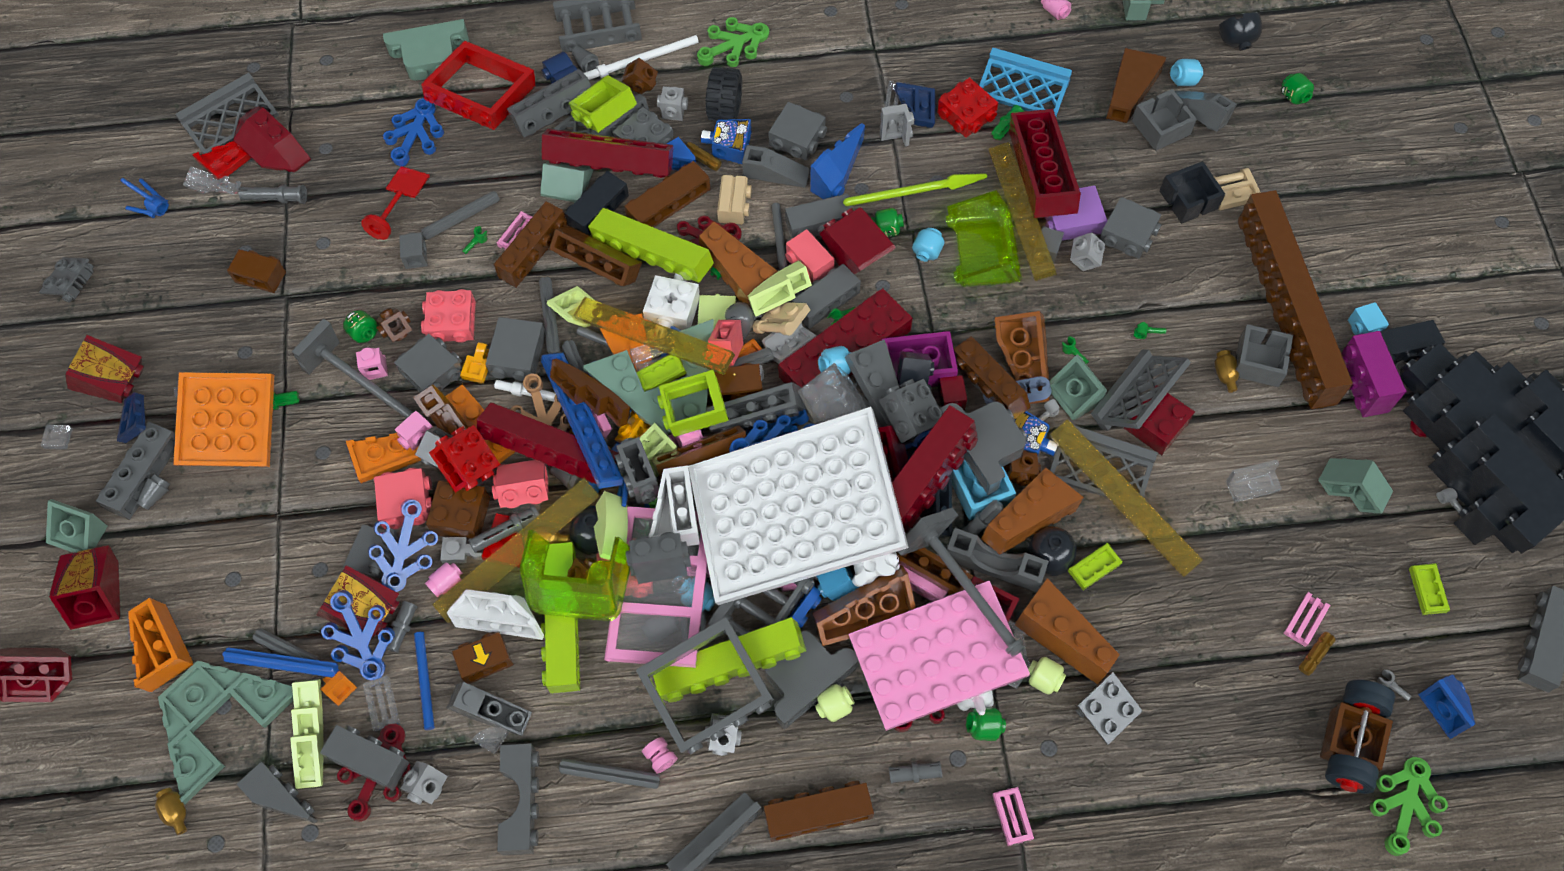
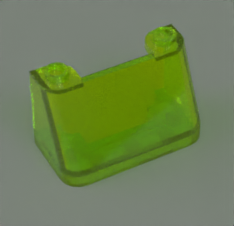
M994 190L947 206L948 215L946 216V222L948 227L953 228L956 232L960 265L956 266V271L953 272L956 283H960L962 287L1012 284L1021 281V270L1011 212L998 191Z

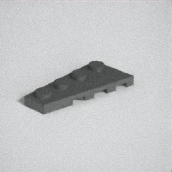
M884 339L852 352L845 357L849 368L882 427L889 426L891 423L879 400L887 396V390L899 385Z

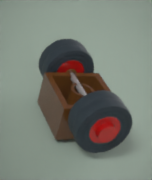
M1351 680L1346 685L1343 703L1340 702L1331 709L1320 753V758L1328 760L1325 778L1331 784L1349 792L1363 794L1374 792L1379 771L1383 768L1393 723L1392 720L1387 719L1392 714L1395 702V693L1390 688L1373 681Z

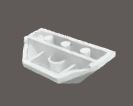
M466 589L447 611L454 626L458 628L500 632L501 634L540 640L544 638V634L527 602L518 595L511 596L496 592L490 593Z

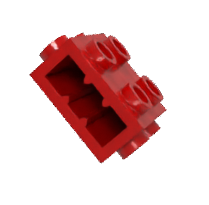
M969 77L964 82H959L953 90L944 93L939 98L937 113L943 120L950 123L956 132L961 133L967 138L972 133H977L984 124L992 122L996 118L999 102Z
M475 425L466 430L464 426L458 428L451 433L453 436L451 438H448L447 435L435 442L437 447L429 452L455 493L463 488L466 492L479 484L477 481L479 478L482 482L495 474L493 470L500 465Z

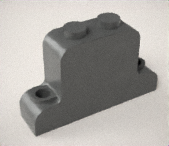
M991 402L971 413H965L955 403L941 407L942 414L951 405L975 421L978 441L971 451L967 450L963 458L986 494L989 495L999 489L1002 478L1005 477L1002 467L1020 458L1023 454L1027 440L1025 431L1016 425L1012 412L1006 409L1000 402Z
M803 631L801 634L806 652L800 653V657L794 660L783 659L776 662V666L765 669L766 679L782 696L773 707L775 708L776 720L784 730L818 702L817 697L834 684L841 683L860 667L856 653L852 649H839L831 655L813 634Z

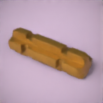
M691 142L686 144L698 161L707 165L712 170H719L722 165L721 160L713 157V155Z
M1324 632L1309 651L1304 661L1299 665V670L1307 676L1311 675L1335 642V637L1329 632Z

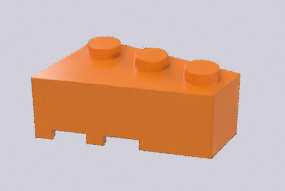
M148 598L128 611L130 640L134 642L135 656H132V664L136 667L134 687L153 692L191 667L194 663L166 604Z

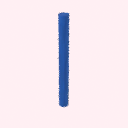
M424 632L414 633L424 730H432L435 726Z

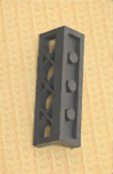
M744 792L670 860L666 866L671 871H701L762 814V807L757 802L754 803Z

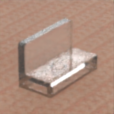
M1278 460L1233 470L1226 483L1234 503L1279 492L1282 487L1275 473L1279 466Z

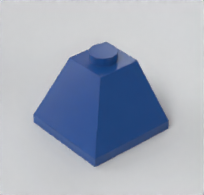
M1453 674L1442 678L1418 694L1449 739L1475 725L1469 696L1464 685Z

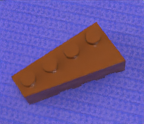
M715 222L699 236V246L710 251L714 262L712 266L718 270L727 285L729 284L738 300L746 302L751 307L748 295L778 271Z
M1045 468L988 524L981 540L998 554H1002L1020 544L1040 529L1050 524H1055L1064 516L1076 512L1084 497L1049 469Z
M901 564L895 574L879 576L872 583L863 585L812 613L817 635L822 646L850 639V633L916 609L908 573Z
M1048 578L1014 625L1097 685L1106 676L1120 655Z

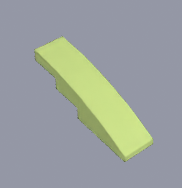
M320 679L295 681L292 683L294 709L291 710L294 734L291 737L295 788L318 787L323 785L324 756L320 754L324 746Z

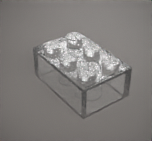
M835 363L797 391L815 424L868 408L848 374Z

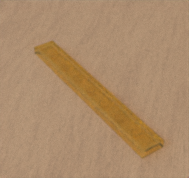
M1009 142L989 148L994 168L1034 281L1057 275L1038 220L1033 216L1025 185Z
M584 297L574 313V317L580 321L706 369L714 370V372L722 375L725 374L735 357V354L730 350Z
M1068 419L1049 435L1183 577L1203 561Z
M585 478L582 479L432 605L445 621L450 623L451 619L447 611L466 589L487 592L600 496Z

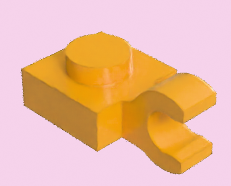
M478 342L474 357L467 355L460 374L462 379L484 384L488 373L485 365L489 353L487 344Z

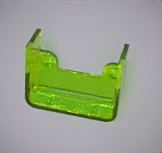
M529 530L520 564V573L526 601L532 611L537 614L612 621L620 615L630 573V566H628L626 551L630 550V546L620 537H615L610 561L600 560L593 563L589 568L587 579L543 575L550 543L534 530Z

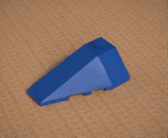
M863 123L850 131L843 142L838 140L832 151L830 149L825 150L811 165L810 191L822 199L843 195L845 185L864 140L865 125Z

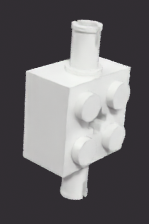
M676 273L673 279L655 275L643 309L645 327L651 328L653 326L656 329L652 340L659 344L660 339H662L661 345L665 344L671 326L681 330L691 327L699 304V284L686 282V279Z

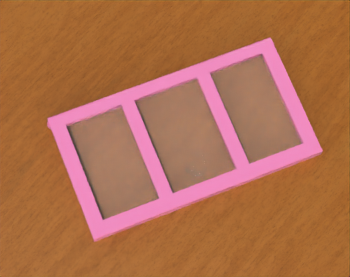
M627 507L628 533L626 551L630 550L629 541L641 536H649L656 508ZM695 511L700 544L687 546L691 566L687 567L688 576H678L673 579L638 584L636 575L631 576L625 551L623 563H618L604 657L605 661L646 664L700 632L708 564L697 511ZM698 649L670 666L696 668Z

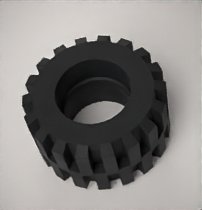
M714 66L709 74L706 90V114L708 120L737 119L742 97L741 72L739 69Z

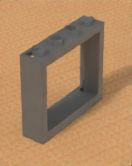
M727 617L636 669L681 753L688 752L691 755L703 748L702 743L709 738L712 741L721 738L726 734V728L734 725L735 728L749 721L748 715L755 711L758 715L771 707L770 702L774 701ZM726 633L762 696L685 741L650 677Z

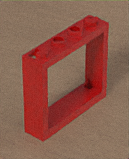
M464 41L421 84L424 100L492 130H495L509 115L507 108L523 100L536 86L533 69L467 41ZM465 63H469L514 83L491 108L442 88Z

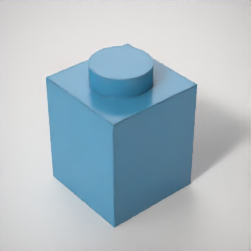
M848 566L817 575L820 583L818 585L819 591L824 598L828 597L832 601L845 596L859 587L852 583L854 575Z

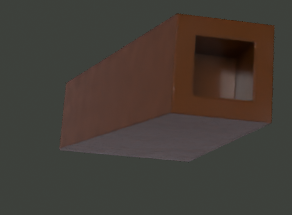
M1125 48L1106 119L1123 123L1129 121L1137 105L1143 101L1160 76L1166 57Z

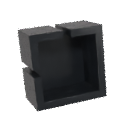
M1203 161L1166 175L1160 188V193L1168 205L1173 204L1172 211L1181 224L1199 217L1200 213L1205 215L1218 210L1226 195Z

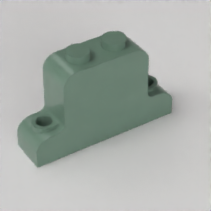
M464 19L383 33V39L389 55L393 58L403 57V63L411 80L427 79L454 52L455 48L459 47L464 41H469Z

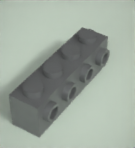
M577 69L512 105L507 110L515 128L523 137L534 134L540 128L552 124L556 119L570 114L572 109L569 102L589 89L591 84L588 77L580 69Z
M790 382L724 402L729 421L709 427L711 431L716 433L737 425L743 430H750L754 428L753 425L758 420H764L767 424L776 422L777 418L782 415L789 417L797 416L799 411L806 410L802 388ZM714 406L706 408V412L715 410Z
M148 422L145 430L138 435L133 446L126 452L125 458L119 467L114 470L105 488L100 491L96 502L105 510L130 520L139 507L136 501L147 478H151L153 474L159 476L173 455L175 434L168 429Z

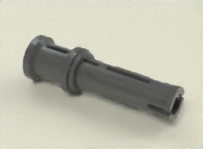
M282 184L275 188H239L240 200H276L283 204H287L289 201L305 204L307 201L305 185L288 187L286 184Z
M532 504L529 506V509L517 515L515 513L509 517L510 520L468 539L474 553L514 533L522 534L524 529L530 526L542 524V519L536 507ZM500 531H503V532H501V533H499V534H497V535H495V536H493V537H491V538H489V539H487V540H484V539H486V538H488V537H490V536H492V535H494V534H496V533H498V532H500Z

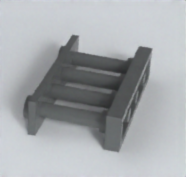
M563 0L553 2L557 22L563 21L565 32L564 36H559L562 52H572L576 46L589 49L642 40L640 24H633L630 10L636 9L634 0ZM622 11L625 25L613 27L610 13ZM603 15L605 29L593 30L591 16ZM583 18L585 32L573 34L571 20Z
M814 577L794 582L797 587L790 598L775 588L763 592L784 606L776 619L746 600L747 597L721 604L707 624L711 626L727 617L737 636L749 633L748 630L732 620L733 617L731 615L736 608H742L767 626L788 618L804 593L807 595L815 583L812 581Z

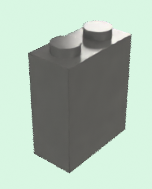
M498 317L485 364L489 374L496 378L509 377L518 381H523L528 374H536L545 340L543 323Z

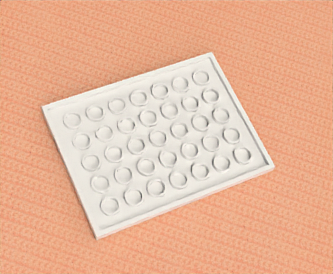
M871 407L688 466L714 600L717 605L909 548L874 411Z

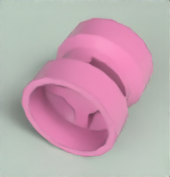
M664 737L653 740L642 750L646 759L651 760L652 768L657 774L665 771L677 761L674 752L669 751L667 748L668 744Z

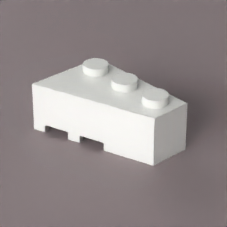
M688 466L663 469L657 505L653 514L651 532L648 537H656L666 532L680 533L681 541H686L687 546L700 544Z

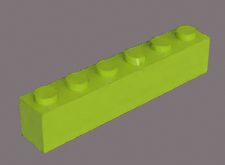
M605 208L599 212L588 226L593 235L592 238L618 251L625 252L632 258H640L652 266L662 267L669 273L679 274L686 280L700 283L714 264L709 249Z
M572 542L543 545V553L539 555L540 567L544 568V576H540L541 591H544V599H541L540 607L541 613L545 614V623H541V630L545 638V646L541 648L542 661H546V671H542L543 686L547 687L550 694L580 691L577 593L572 590V586L565 580L568 570L576 558V550Z
M792 617L738 636L756 669L761 667L762 669L772 668L777 665L776 662L783 659L794 660L800 657V653L806 652L799 624ZM727 640L698 651L696 668L669 666L653 675L661 698L672 703L683 699V695L689 693L699 694L706 691L708 686L714 684L715 686L724 685L733 677H746L750 674L732 642Z

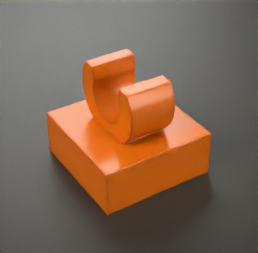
M338 671L334 677H324L322 679L326 684L320 690L339 706L357 687Z

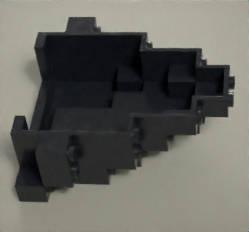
M1441 343L1437 344L1434 348L1426 347L1418 354L1420 357L1418 361L1413 358L1402 367L1405 371L1400 375V378L1414 393L1407 400L1410 405L1403 412L1440 449L1432 456L1434 461L1428 467L1448 488L1454 489L1457 497L1466 505L1458 513L1460 518L1453 524L1474 545L1494 534L1511 553L1519 551L1522 554L1535 547L1564 521V386L1547 369L1539 375L1534 372L1526 378L1509 361L1502 367L1498 364L1493 367L1477 350L1469 356L1465 353L1456 359Z

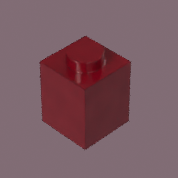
M963 375L940 378L938 392L941 407L955 403L965 410L967 395Z

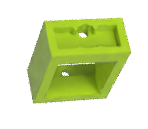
M607 75L570 101L569 105L572 109L571 115L575 121H580L588 129L591 128L599 133L636 106L637 102L629 86Z
M714 370L659 386L661 395L657 396L661 410L665 409L666 415L662 416L666 430H671L674 437L729 421ZM709 388L715 410L676 421L671 400Z

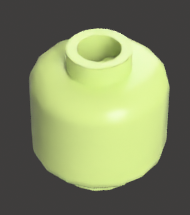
M1042 657L1038 662L1033 660L1028 669L1031 675L1029 684L1045 694H1051L1053 691L1057 693L1066 677V674L1063 673V666L1048 657Z
M834 684L817 697L818 704L815 705V708L822 719L827 717L829 721L836 722L852 712V704L855 702L846 686L841 687L838 684Z

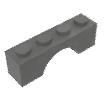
M957 528L954 529L947 548L957 564L1034 592H1038L1049 562L1028 553L1017 555L998 554L994 549L984 544L977 535Z
M532 744L500 745V772L504 777L515 781L520 792V800L516 811L510 818L498 824L497 851L502 856L534 854V846H538V830H534V819L539 817L538 803H535V793L539 792V778L535 777V767H539L540 756L539 751H536Z

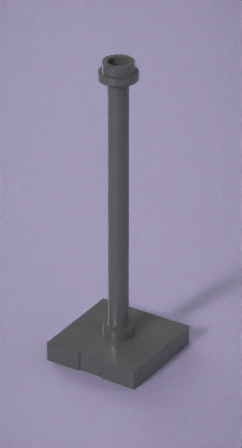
M324 318L292 350L301 369L308 375L326 359L405 418H408L413 413L405 405L332 353L333 349L340 342L331 323Z
M949 508L921 518L906 535L909 548L898 551L899 554L902 556L931 545L1008 646L1005 650L1007 654H1011L1012 657L1018 655L1025 649L1023 641L1021 639L1015 640L938 539L958 516L953 508Z

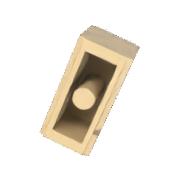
M722 176L717 210L719 223L742 225L745 216H749L750 204L746 203L747 198H751L752 186L748 185V178L746 176Z

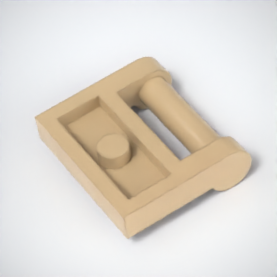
M1244 168L1240 172L1228 175L1214 176L1219 185L1242 181L1221 186L1226 195L1219 210L1245 205L1250 194L1261 193L1249 168Z
M786 302L767 311L761 320H756L752 326L753 331L757 334L776 332L790 336L809 313L810 308L807 303Z

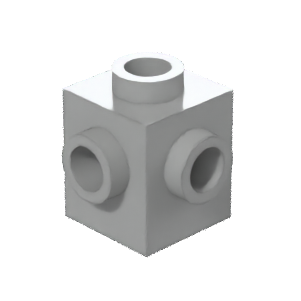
M663 86L662 94L658 95L657 107L661 108L662 119L683 120L684 110L688 108V97L684 95V88Z
M1093 233L1076 237L1073 241L1070 260L1082 271L1102 265L1105 243Z
M712 714L710 726L724 719L727 715ZM731 725L725 729L726 734L715 741H712L711 738L706 740L708 750H712L713 754L722 756L727 755L728 752L734 753L735 745H740L742 731L738 730V727L735 728L734 725Z
M416 761L413 768L405 775L404 783L400 789L409 793L406 798L420 805L423 801L432 805L434 800L441 794L442 786L448 776L426 763Z

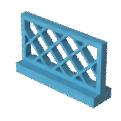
M992 47L990 58L979 86L983 89L984 86L992 83L996 91L988 94L997 102L1011 107L1019 105L1025 111L1046 110L1042 104L1052 100L1055 106L1054 113L1057 117L1070 82L1072 70ZM994 66L1000 68L1002 73L993 77L990 69ZM1018 73L1022 79L1013 83L1009 75ZM1005 77L1009 85L999 88L996 81ZM1034 78L1039 79L1042 85L1032 88L1029 81ZM1025 83L1029 91L1019 94L1016 86ZM1054 84L1062 86L1061 91L1052 94L1049 86ZM1012 89L1016 96L1011 99L1005 98L1003 92ZM1045 89L1049 96L1039 100L1036 92ZM1032 95L1035 103L1031 105L1025 104L1022 98Z

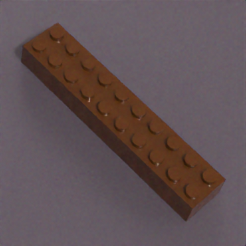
M1276 190L1250 194L1238 218V225L1240 229H1243L1245 244L1250 248L1254 266H1257L1259 281L1266 290V299L1268 303H1271L1274 320L1278 323L1282 333L1293 335L1289 360L1293 362L1296 379L1302 385L1304 400L1308 402L1310 409L1338 405L1353 383Z

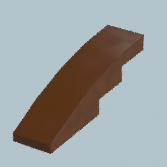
M557 358L552 360L550 378L576 405L585 402L597 416L606 413L619 427L627 424L630 406L619 396L578 368Z

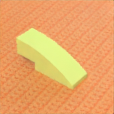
M797 261L778 271L756 287L748 295L755 317L796 298L795 293L812 286L806 266Z
M604 491L595 505L598 521L594 526L599 556L622 564L625 557L628 533L627 504L626 507H622V497Z

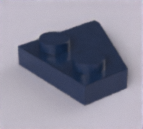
M896 82L894 90L901 104H907L909 112L913 113L914 125L933 128L935 124V89Z
M136 392L124 401L117 441L125 444L134 437L136 438L146 428L144 395Z

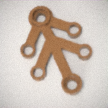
M528 374L523 380V386L532 395L537 417L524 411L519 405L513 406L510 410H521L522 415L551 426L562 409L561 404L555 395V401L546 414L540 392L543 388V382L537 374ZM533 382L538 383L536 388H530V385ZM565 414L561 416V423L557 429L566 432L571 426L564 423V420L567 418Z

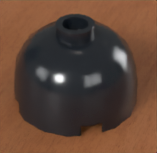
M1259 13L1242 14L1243 18L1236 19L1234 16L1220 23L1219 32L1224 43L1229 47L1239 48L1240 51L1251 48V44L1258 40L1263 29Z
M596 506L584 507L576 512L571 519L569 527L571 541L577 550L591 555L590 553H599L594 526L598 521Z
M1048 526L1040 529L1032 536L1028 544L1027 553L1049 561L1045 573L1051 574V576H1058L1066 573L1072 567L1076 558V543L1066 530Z

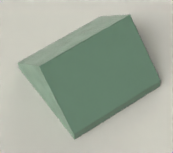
M548 161L543 164L540 194L543 197L576 202L581 194L587 190L594 169L585 165L574 167L564 162L551 164Z
M1076 355L1049 381L1052 389L1051 394L1072 420H1076L1093 410L1104 398L1107 391L1079 355Z
M53 499L48 500L47 544L73 553L93 549L97 546L108 527L93 513Z

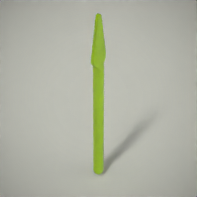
M953 174L943 180L848 197L843 200V204L845 206H853L942 188L957 189L985 179L988 175Z

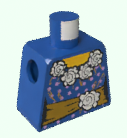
M751 119L716 121L714 132L702 131L701 143L712 144V154L714 157L742 164L746 146L750 143L752 133Z
M1027 411L1014 419L1016 425L1019 428L1021 427L1027 435L1024 450L1030 453H1037V456L1040 451L1054 456L1059 443L1046 438L1050 429L1049 424Z

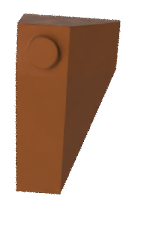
M1040 311L995 317L997 341L1015 377V381L1040 376L1049 380L1044 315ZM1039 386L1038 391H1041L1043 386ZM1050 396L1045 400L1030 402V404L1050 401Z

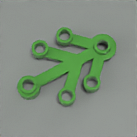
M734 17L726 20V29L731 32L735 30L744 32L745 34L738 35L720 31L717 25L709 26V38L726 40V42L713 48H700L697 53L698 63L702 66H709L714 62V56L733 48L732 53L727 55V65L729 67H736L739 64V56L744 43L750 40L751 44L745 47V57L747 59L756 58L759 43L764 42L769 36L768 26L763 23H755L752 26L741 24Z
M1419 757L1409 758L1405 761L1402 771L1391 776L1383 775L1376 781L1377 788L1380 791L1389 792L1394 789L1396 784L1408 780L1405 791L1385 800L1377 799L1370 804L1372 814L1378 817L1387 814L1390 809L1402 805L1395 833L1387 836L1385 839L1386 850L1394 856L1403 855L1410 849L1407 833L1413 811L1422 825V831L1425 836L1434 838L1442 832L1441 825L1431 819L1417 795L1419 786L1429 800L1428 806L1432 812L1441 813L1445 811L1448 803L1444 797L1437 795L1429 781L1431 775L1430 766ZM1415 766L1420 768L1421 774L1416 773ZM1383 779L1389 782V788L1382 784ZM1435 800L1441 803V809L1435 806ZM1377 803L1382 805L1383 812H1379L1376 809ZM1429 825L1434 826L1435 834L1429 831ZM1396 839H1400L1402 841V848L1397 846Z

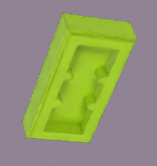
M675 351L636 373L645 392L667 384L687 372Z
M1106 543L1069 568L1068 572L1081 589L1085 590L1119 567L1123 561Z
M1437 565L1411 566L1409 571L1422 615L1447 613L1450 611Z

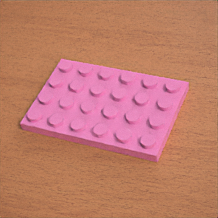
M990 581L976 585L977 590L1012 634ZM965 590L849 634L886 731L1030 675L1021 652L1014 657L1011 654H1007L1005 650L1008 646Z

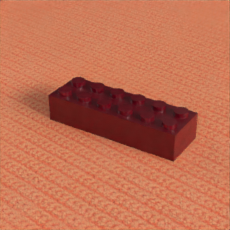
M1046 109L1011 113L1009 134L1034 218L1078 214L1081 192L1054 110Z
M882 288L779 363V378L785 384L792 382L800 386L805 406L809 408L812 406L816 396L822 398L828 394V377L821 373L818 366V358L825 349L844 346L849 352H855L885 338L903 337L911 331L913 318ZM852 371L844 377L845 380L853 375ZM839 381L837 384H835L833 386V389L840 385L842 382Z
M951 405L948 406L892 482L905 535L910 528H913L920 521V514L925 508L929 509L935 501L934 495L939 489L945 488L950 478L948 476L953 469L957 470L961 466L964 454L967 450L971 451L978 441L975 421Z

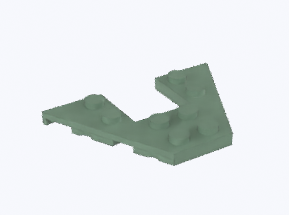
M713 319L670 334L674 349L687 372L685 374L686 377L681 379L710 371L711 359L708 340L713 332ZM627 350L583 366L585 372H588L619 396L642 421L650 426L656 423L666 435L672 433L670 429L666 430L662 416H665L666 413L665 409L661 410L657 396L661 395L659 387L644 392ZM708 389L672 399L671 403L676 421L706 413Z
M196 661L158 697L160 708L163 711V725L166 728L169 741L167 744L170 759L174 765L173 774L177 779L180 800L184 805L225 767L193 732L232 696L262 727L266 728L294 701L292 686L275 680H267L248 673H240L225 667Z

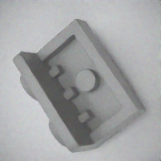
M907 104L891 105L882 108L880 123L881 141L902 137L904 146H909L910 138L913 137L911 125H914V116L912 112H909Z
M801 322L792 335L787 336L772 332L762 342L765 348L771 349L773 360L779 364L815 338L816 335L804 328Z

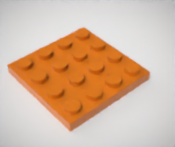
M179 372L173 465L270 467L275 375Z

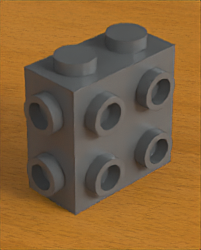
M787 102L768 132L769 145L776 150H782L795 158L807 161L810 154L815 153L820 138L823 139L826 135V117L820 113L807 110L800 105Z
M644 107L634 112L623 124L618 125L613 131V136L616 138L663 144L674 140L672 127L668 123H663L654 112H649Z
M1121 197L1102 230L1100 240L1108 247H1113L1128 256L1140 259L1143 251L1147 253L1153 243L1150 238L1152 235L1157 236L1162 226L1159 223L1161 214L1153 209L1136 204L1132 200Z
M430 334L419 339L412 348L402 353L394 362L399 373L420 393L431 385H434L442 392L443 388L459 378L462 371L460 365L462 360L454 351L450 353L446 350L447 346L440 338L435 339Z
M911 379L901 384V388L899 385L894 386L886 391L887 396L879 400L901 443L932 429L943 415L924 379L917 382Z
M627 438L616 446L618 454L614 456L626 484L630 498L635 497L637 504L653 502L658 496L659 488L640 438Z
M666 532L661 534V536H641L629 541L630 550L626 551L627 564L630 566L631 576L636 575L638 584L688 576L687 567L691 566L687 542L681 541L680 533Z

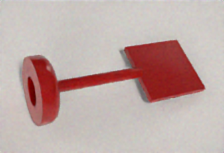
M401 166L386 187V190L395 192V196L381 216L369 214L361 221L363 229L376 239H388L391 235V227L385 220L401 195L416 198L430 175Z

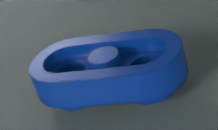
M813 585L807 595L804 594L788 616V618L792 617L796 620L800 628L807 621L808 617L805 615L810 608L814 610L822 600L819 596L821 593L819 589Z

